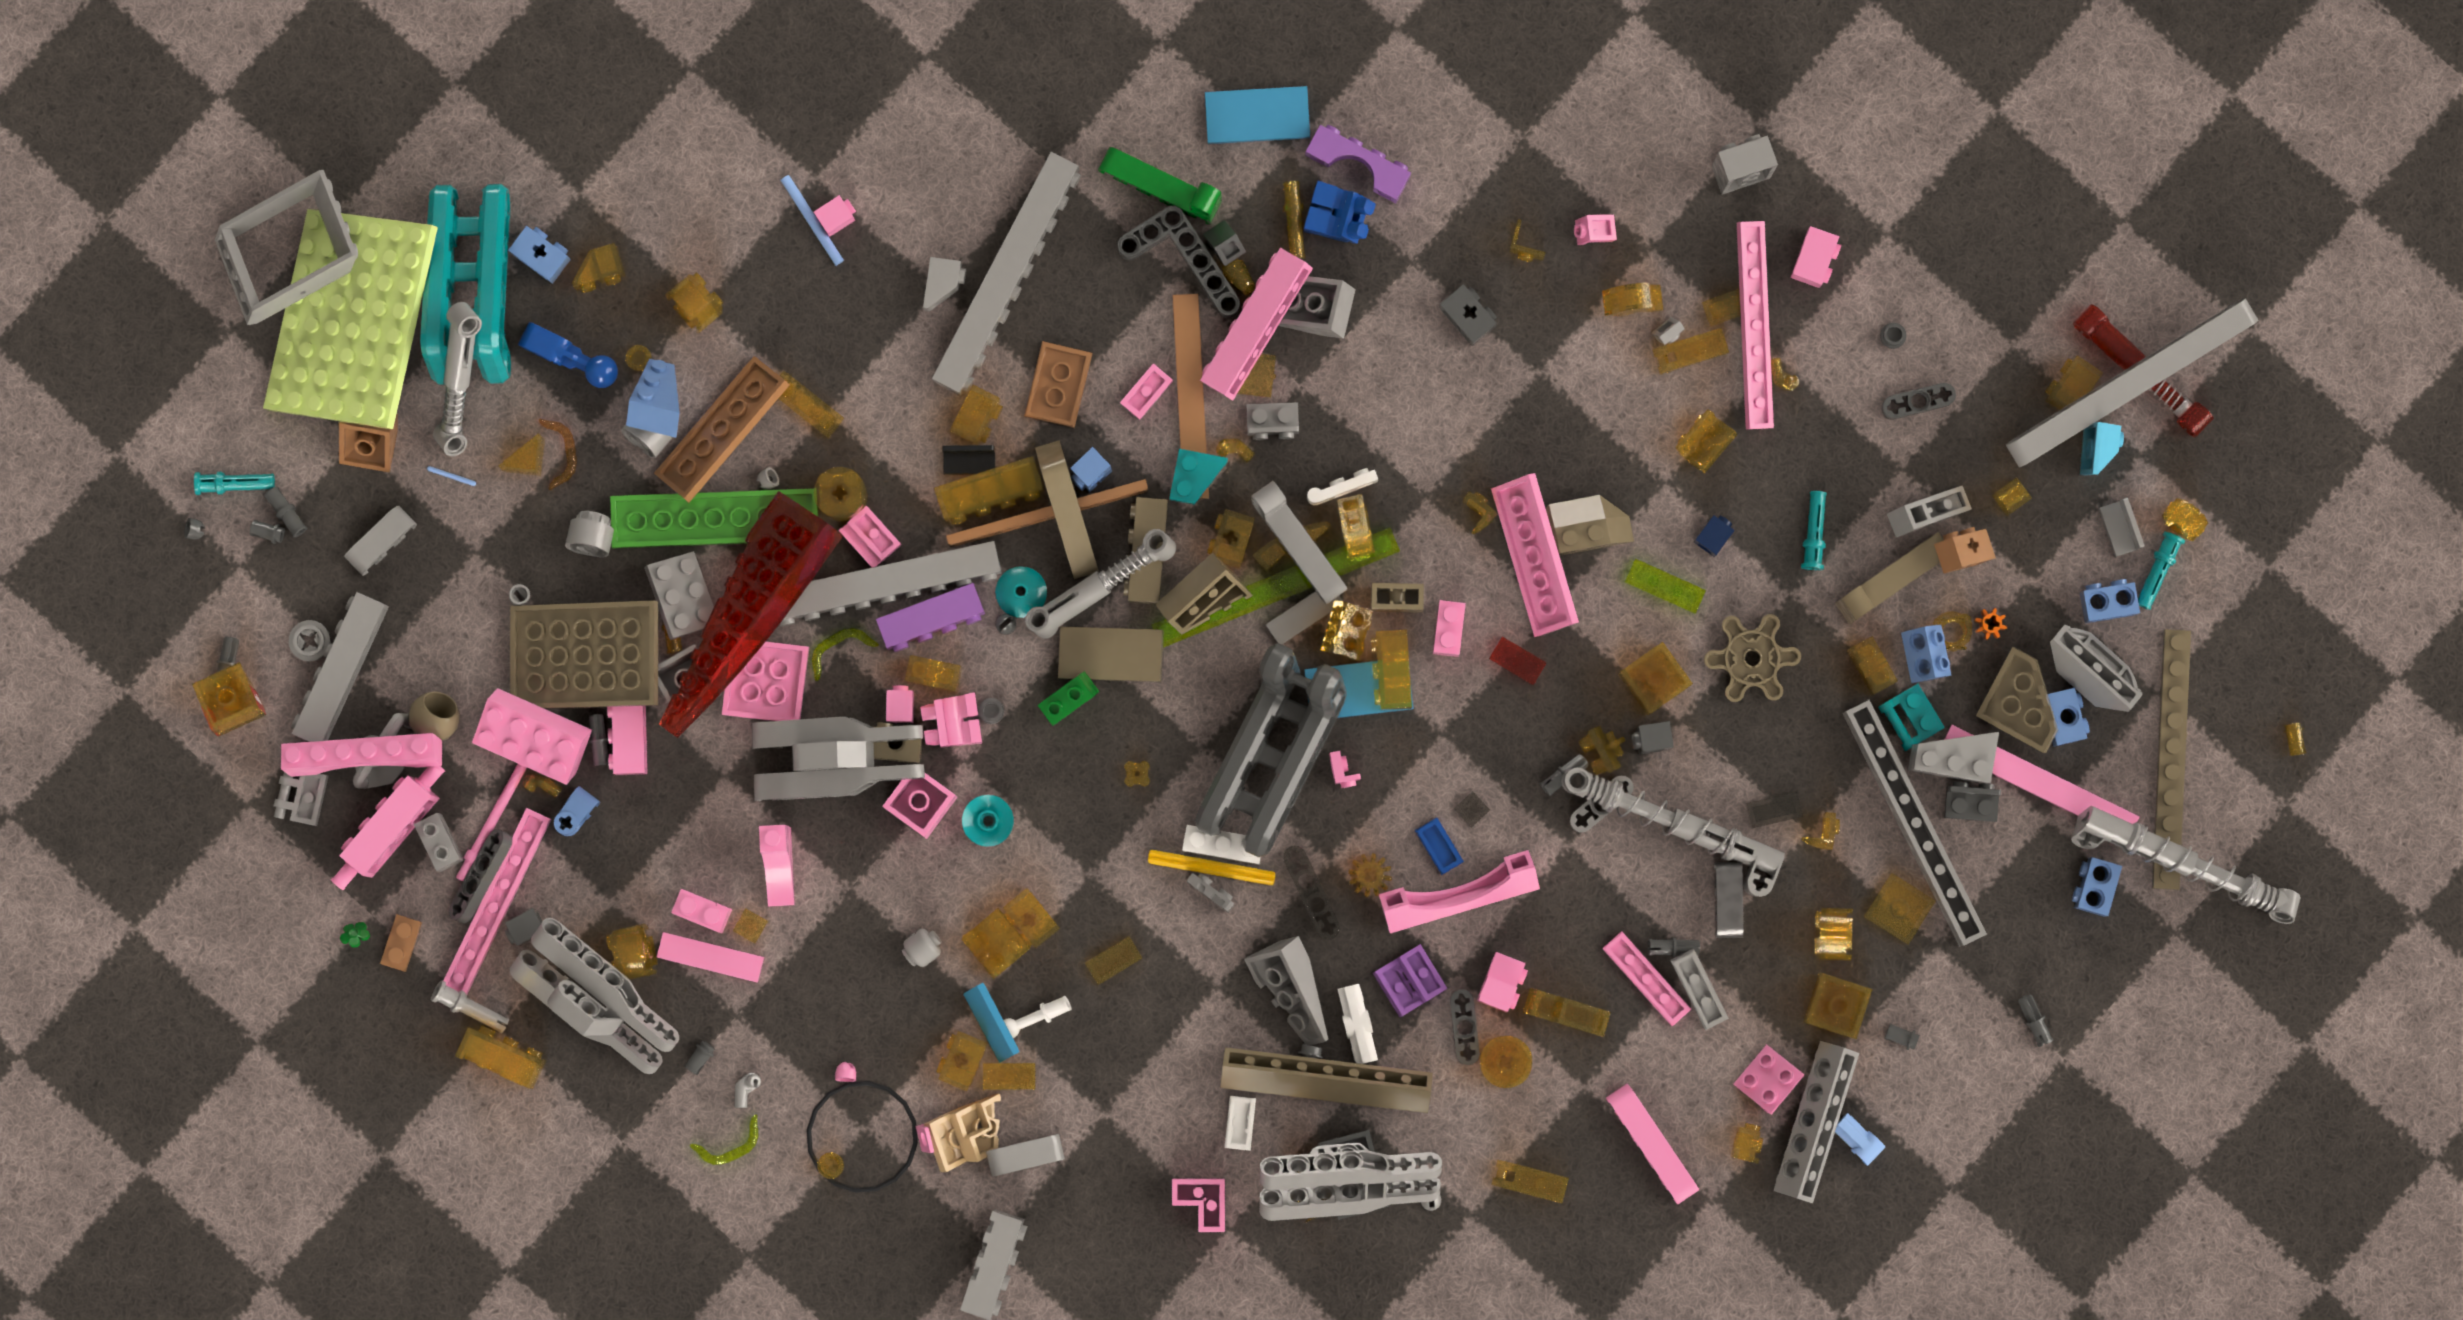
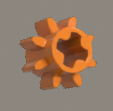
M1993 608L1989 614L1983 609L1981 610L1983 617L1974 619V622L1979 623V628L1975 632L1979 633L1982 631L1985 633L1984 640H1987L1990 634H1993L1997 639L2000 637L1998 630L2007 629L2005 625H2002V620L2006 616L1997 615L1996 608ZM1993 618V623L1996 624V627L1989 630L1988 624H1985V621Z

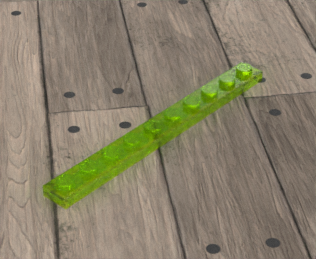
M1390 527L1326 553L1324 556L1340 577L1399 553L1400 549ZM1294 566L1246 586L1253 595L1248 599L1242 597L1231 603L1232 608L1226 611L1220 609L1209 615L1210 620L1182 635L1166 619L1151 626L1152 629L1164 630L1163 648L1313 587L1299 567Z

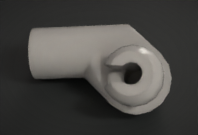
M748 1073L736 1082L734 1108H747L748 1094L761 1084V1078L755 1073Z

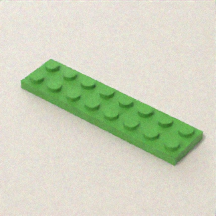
M817 488L697 493L690 502H687L679 494L610 496L611 527L614 529L612 538L613 549L819 541Z

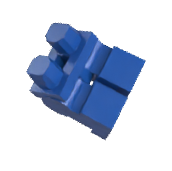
M1317 181L1302 232L1358 244L1359 239L1367 237L1369 229L1368 225L1364 224V219L1366 215L1374 213L1376 204L1356 192L1343 190L1337 186Z

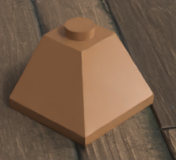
M396 414L393 429L340 421L339 464L390 473L398 433V414Z

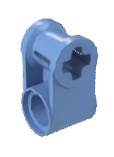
M578 786L555 817V829L564 836L574 835L583 823L590 818L591 815L589 813L595 806H599L600 801ZM571 817L570 823L573 825L572 828L562 830L563 824L561 821L563 819L568 820Z

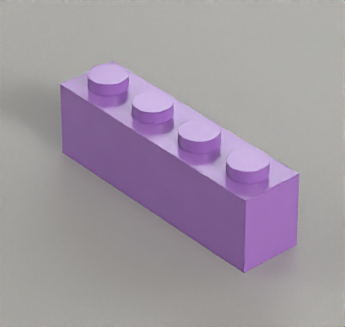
M971 583L880 617L876 621L886 648L898 652L908 648V643L914 640L922 643L932 639V634L938 631H942L943 634L952 632L957 629L956 625L966 621L967 625L981 621L980 616L984 615L985 612L975 585Z

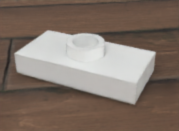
M1230 1096L1225 1148L1251 1151L1256 1098Z

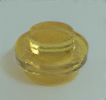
M642 345L631 347L626 354L628 366L635 371H643L649 359H652L650 351Z
M830 1152L820 1157L817 1168L823 1177L834 1179L842 1173L844 1163L838 1154Z

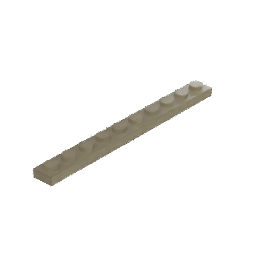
M2165 629L2163 635L2155 834L2165 839L2170 836V841L2182 846L2191 631ZM2153 862L2152 888L2180 890V873L2175 871L2166 872L2162 865Z

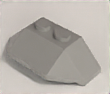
M2064 625L2050 641L2056 672L2095 707L2129 712L2143 695L2141 690L2138 689L2136 679L2130 667L2091 632Z

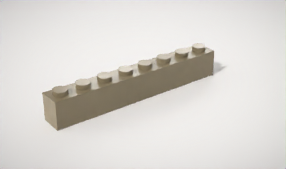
M1225 1047L1220 1088L1428 1113L1433 1073Z

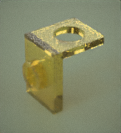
M1518 219L1509 252L1518 254L1517 258L1523 261L1532 262L1533 258L1543 261L1545 252L1516 245L1522 220Z

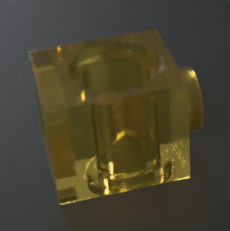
M2015 478L1992 495L2006 516L2032 499L2018 478Z

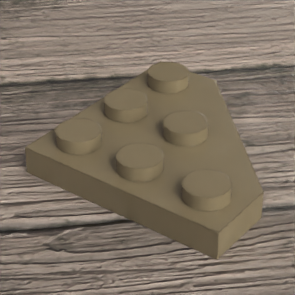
M2012 647L1976 716L2042 753H2046L2058 732V728L2039 663L2034 657Z

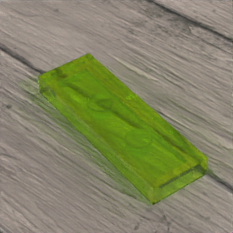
M1636 558L1624 582L1693 614H1696L1706 592L1705 589Z

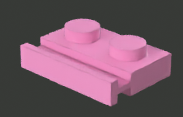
M867 506L839 530L872 568L877 567L901 546V543Z

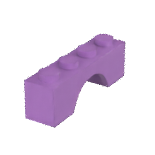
M1320 125L1305 152V156L1327 168L1343 159H1354L1363 163L1373 176V192L1396 204L1411 176V172L1407 171L1408 167L1398 161L1392 163L1386 160V155L1376 149L1369 151L1363 148V143L1353 137L1346 139L1339 135L1340 131L1333 126L1327 125L1324 127Z

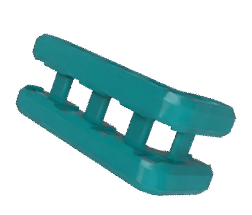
M488 184L482 189L483 196L479 217L457 216V200H459L458 191L453 186L436 185L429 192L427 224L438 228L423 291L420 342L421 352L430 377L438 385H445L444 374L450 332L447 312L452 306V293L455 292V282L476 281L478 284L477 297H475L474 308L472 309L481 319L482 326L475 336L473 360H477L483 379L490 384L504 383L511 376V356L504 334L510 193L503 184ZM458 236L480 237V250L477 251V262L456 263L454 261Z

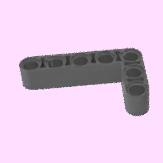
M1176 206L1165 208L1119 239L1118 251L1120 256L1126 260H1133L1170 237L1218 313L1224 318H1232L1238 314L1240 301L1180 208ZM1176 214L1180 217V221L1176 225H1169L1166 222L1167 216ZM1148 228H1155L1158 231V236L1154 239H1148L1144 236V232ZM1185 235H1189L1194 239L1193 244L1189 247H1184L1179 242ZM1128 241H1132L1137 245L1136 250L1132 253H1127L1122 249L1123 245ZM1197 257H1204L1207 259L1208 264L1204 268H1197L1193 262ZM1212 278H1217L1221 281L1222 285L1219 289L1212 290L1207 286L1208 281ZM1224 300H1232L1236 306L1232 311H1225L1221 308V304Z

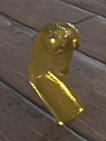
M1781 358L1771 359L1772 382L1785 391H1792L1799 386V378L1796 375L1791 376L1783 371Z
M531 773L526 776L527 779L523 782V787L530 792L535 791L536 787L539 786L554 798L562 790L561 786L543 775Z

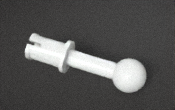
M1063 996L1047 1004L1041 1003L1040 1010L1020 1019L1007 1018L1004 1022L1011 1036L1015 1038L1019 1034L1020 1029L1043 1019L1049 1023L1052 1018L1070 1011L1071 1005L1067 997Z

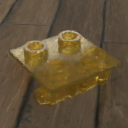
M999 908L961 939L993 979L1031 949Z

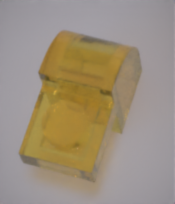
M1634 283L1602 291L1605 316H1626L1637 312H1658L1664 310L1660 285Z

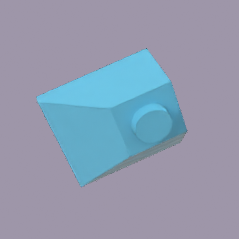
M2095 422L2084 429L2080 475H2098L2119 452V447H2122L2124 441V433L2121 432L2120 425Z

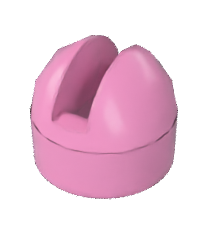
M847 1062L839 1064L836 1068L835 1080L840 1082L856 1081L854 1065Z

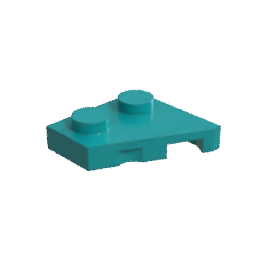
M1179 449L1169 500L1195 505L1219 472L1226 466L1228 458Z

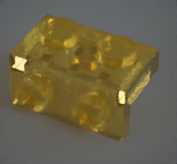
M1707 409L1704 414L1697 417L1694 426L1689 432L1681 436L1676 450L1684 460L1705 474L1737 436V433L1716 418L1711 410Z

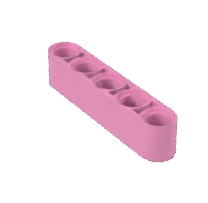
M1628 1083L1607 1096L1606 1100L1611 1104L1622 1124L1626 1126L1630 1136L1636 1145L1640 1147L1651 1167L1657 1172L1659 1179L1665 1188L1669 1190L1676 1204H1680L1699 1191L1696 1183Z

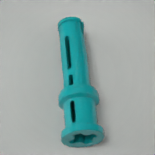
M195 472L194 491L196 495L206 492H217L218 495H223L226 491L270 490L275 487L274 473L225 475V473L217 472L216 474L201 475L200 472Z
M1823 491L1810 492L1807 539L1804 540L1802 545L1805 548L1804 563L1801 564L1802 569L1824 570L1822 555L1826 544L1822 539L1827 493Z
M2164 531L2163 533L2164 539L2159 550L2154 552L2155 562L2138 597L2139 606L2148 610L2152 608L2169 567L2176 563L2175 557L2180 546L2185 543L2183 538L2170 532Z

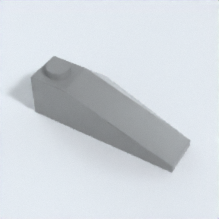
M1299 936L1280 940L1244 959L1254 981L1260 989L1266 985L1274 994L1275 998L1271 1000L1276 1008L1280 1005L1290 1014L1287 1022L1306 1045L1323 1043L1328 1040L1311 962Z

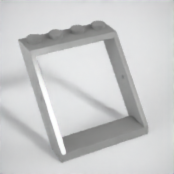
M324 170L311 174L219 226L215 242L247 325L257 324L350 273L354 262L358 257V249L356 244L352 243L348 223L344 222L342 218L340 203L335 200L332 183L327 179ZM313 195L338 259L259 302L235 237Z

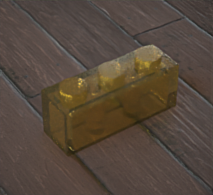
M1407 629L1376 631L1375 638H1371V653L1377 654V663L1372 664L1373 679H1378L1379 689L1374 690L1375 705H1380V711L1411 709Z

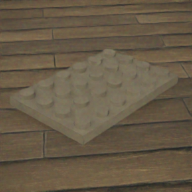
M658 601L510 606V694L544 709L658 705Z

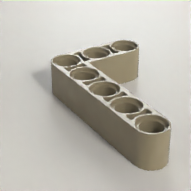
M1060 440L1035 447L1074 580L1091 575L1096 571L1099 572Z
M1939 532L1835 603L1849 625L1940 563L1934 544L1944 541Z

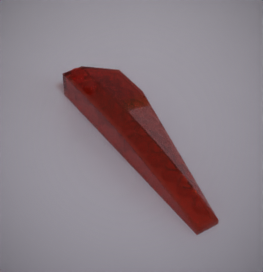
M780 491L777 492L745 539V542H747L746 548L743 553L738 554L735 561L738 565L732 577L728 576L724 584L726 587L724 595L716 601L700 636L703 640L698 649L694 648L690 657L693 661L688 672H683L679 681L681 682V687L677 694L672 695L659 723L660 726L678 738L715 701L748 664L791 610L842 539L843 535Z

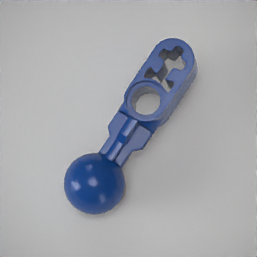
M532 322L528 323L517 344L550 362L553 361L558 366L563 365L569 369L578 368L584 371L588 382L597 388L609 387L617 379L618 367L612 358L605 355L590 358L582 354L581 348L572 345V342Z

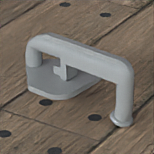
M394 714L379 737L396 736L402 725L405 728L411 729L408 721L409 714ZM369 735V736H366L365 738L378 737V736H376V735ZM404 766L355 767L356 773L353 777V785L358 789H368L393 784L403 771Z

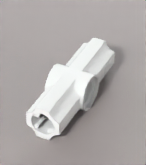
M1356 984L1337 989L1344 1014L1342 1018L1347 1038L1351 1042L1354 1061L1357 1064H1364L1378 1060L1371 1034L1373 1029L1368 1010H1365L1360 985Z

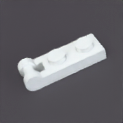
M1368 468L1353 473L1354 478L1345 481L1342 477L1329 483L1330 487L1323 490L1319 488L1310 489L1307 494V500L1311 505H1319L1378 482V477L1375 470L1369 472Z

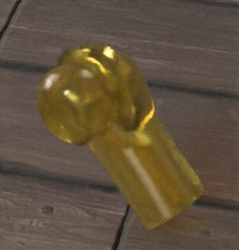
M1222 439L1216 447V453L1219 456L1226 457L1228 454L1237 453L1246 463L1255 455L1240 439Z

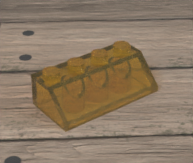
M1031 456L934 487V491L945 522L951 521L952 525L967 521L966 516L976 514V517L990 514V509L1000 506L1001 509L1015 506V501L1025 498L1026 502L1040 498V493L1044 492V488L1034 458Z

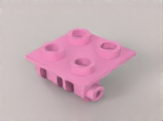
M1766 1045L1733 1085L1756 1102L1765 1112L1772 1115L1804 1077V1074Z

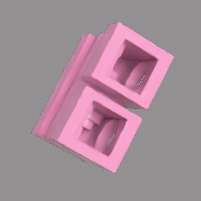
M975 692L934 700L933 704L920 707L922 721L937 719L938 729L924 731L926 745H940L941 748L982 744L979 719L964 722V719L978 717Z

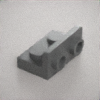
M1953 782V786L1946 787L1944 818L1997 822L2001 790L1995 789L1993 784H1979V788H1971L1967 782Z

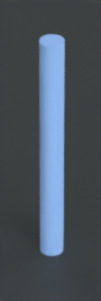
M787 175L782 178V184L835 266L842 263L844 259L791 177Z

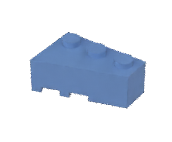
M649 359L629 399L626 426L677 438L680 411L675 365L662 360Z

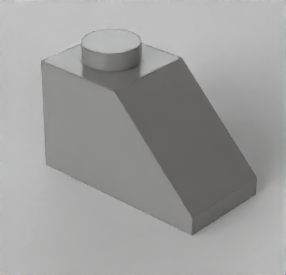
M930 257L923 304L924 311L930 312L956 293L959 290L960 284L965 283L966 269L962 268L961 261Z

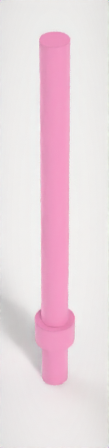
M517 764L471 850L468 849L464 855L465 861L456 876L457 879L464 881L488 835L494 830L527 767Z

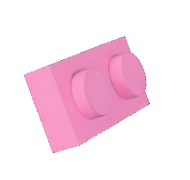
M1152 364L1122 399L1120 404L1141 420L1173 380L1155 364Z

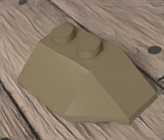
M1601 495L1549 504L1546 508L1559 556L1634 542L1629 516Z

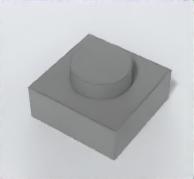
M1670 317L1655 329L1652 335L1658 342L1664 345L1670 344L1680 337L1679 333L1685 328L1680 321Z

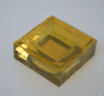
M745 908L733 931L756 944L769 921Z

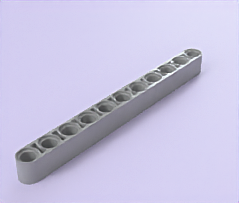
M2246 298L2238 300L2012 439L2006 444V447L2018 467L2030 463L2258 322V318Z

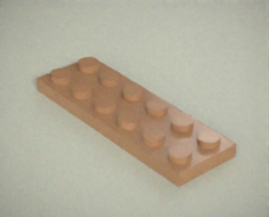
M754 356L654 474L687 502H690L790 384Z

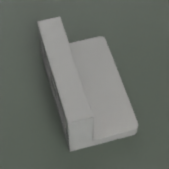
M2128 498L2098 508L2115 557L2139 550L2145 546Z

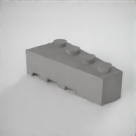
M996 1209L991 1213L989 1219L991 1223L985 1232L982 1241L983 1247L978 1254L974 1273L970 1278L960 1309L987 1320H991L993 1315L998 1316L1002 1301L998 1300L1001 1290H1007L1011 1276L1006 1274L1009 1265L1015 1266L1019 1254L1015 1247L1018 1240L1023 1241L1028 1227L1023 1225L1025 1219Z

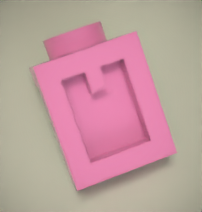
M1586 215L1575 220L1574 235L1577 238V245L1617 240L1614 215Z
M1340 751L1330 752L1329 757L1334 784H1340L1341 788L1356 786V781L1361 779L1360 774L1345 776L1344 772L1348 771L1346 756H1341Z

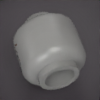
M920 928L904 940L902 953L912 966L925 967L939 957L941 953L939 944L942 941L933 930L928 932L926 929Z

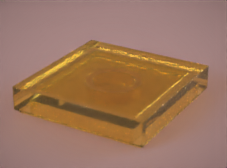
M1891 873L1865 913L1864 918L1909 945L1936 900Z

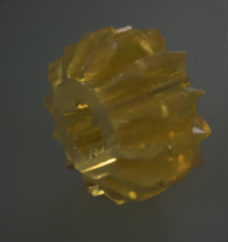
M2176 498L2171 502L2162 515L2165 524L2171 528L2170 530L2189 541H2194L2199 537L2208 525L2207 519L2200 512V509H2197L2187 500Z
M1375 853L1371 854V862H1367L1366 855L1362 854L1361 860L1364 864L1361 865L1358 861L1354 860L1352 864L1359 868V870L1350 869L1348 871L1350 875H1357V878L1349 881L1350 885L1359 882L1360 885L1355 889V892L1359 893L1365 887V897H1369L1370 889L1372 888L1376 897L1379 896L1380 893L1377 886H1380L1385 891L1388 889V886L1382 880L1392 881L1391 876L1383 874L1384 872H1389L1391 866H1386L1382 869L1380 866L1386 859L1382 857L1378 864L1375 863ZM1367 868L1369 871L1371 868L1375 869L1377 880L1375 882H1372V880L1370 882L1365 881L1366 875L1364 870Z

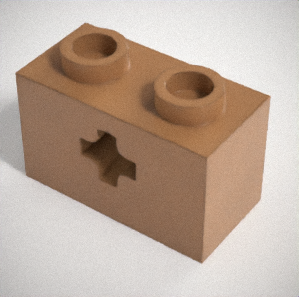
M1975 527L1960 531V535L1958 531L1943 535L1944 541L1934 544L1944 574L1976 566L1996 558L1986 529L1976 531Z

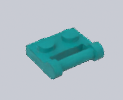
M1919 684L1912 686L1878 707L1881 713H1885L1903 744L1901 746L1904 751L1912 748L1913 744H1919L1945 728ZM1897 704H1900L1918 734L1915 737L1911 738L1893 707Z

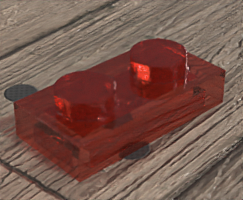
M1501 637L1489 658L1490 661L1531 685L1535 684L1546 665L1545 661L1504 637Z

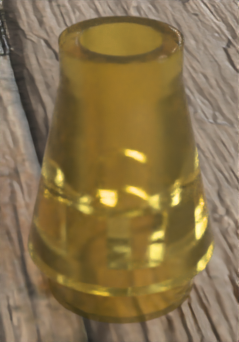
M1237 258L1228 265H1223L1222 272L1226 280L1241 290L1244 295L1251 294L1255 290L1256 284L1253 282L1243 260Z

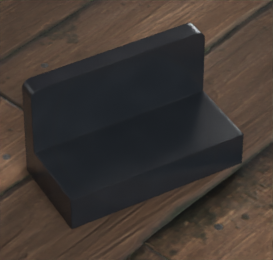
M994 445L942 446L944 475L996 474Z

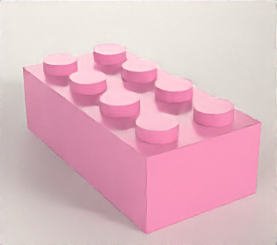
M497 688L486 701L472 743L567 785L579 768L592 730Z

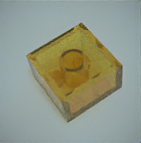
M1663 642L1618 673L1648 716L1693 684Z
M1819 973L1803 1023L1850 1039H1857L1872 989Z

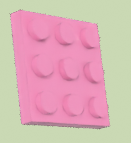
M731 638L722 715L767 721L799 720L801 718L809 647Z

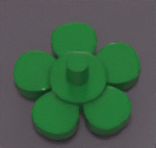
M358 922L355 924V927L353 924L344 926L343 930L345 933L340 936L341 943H349L350 947L355 948L360 945V940H368L370 933L366 930V924Z

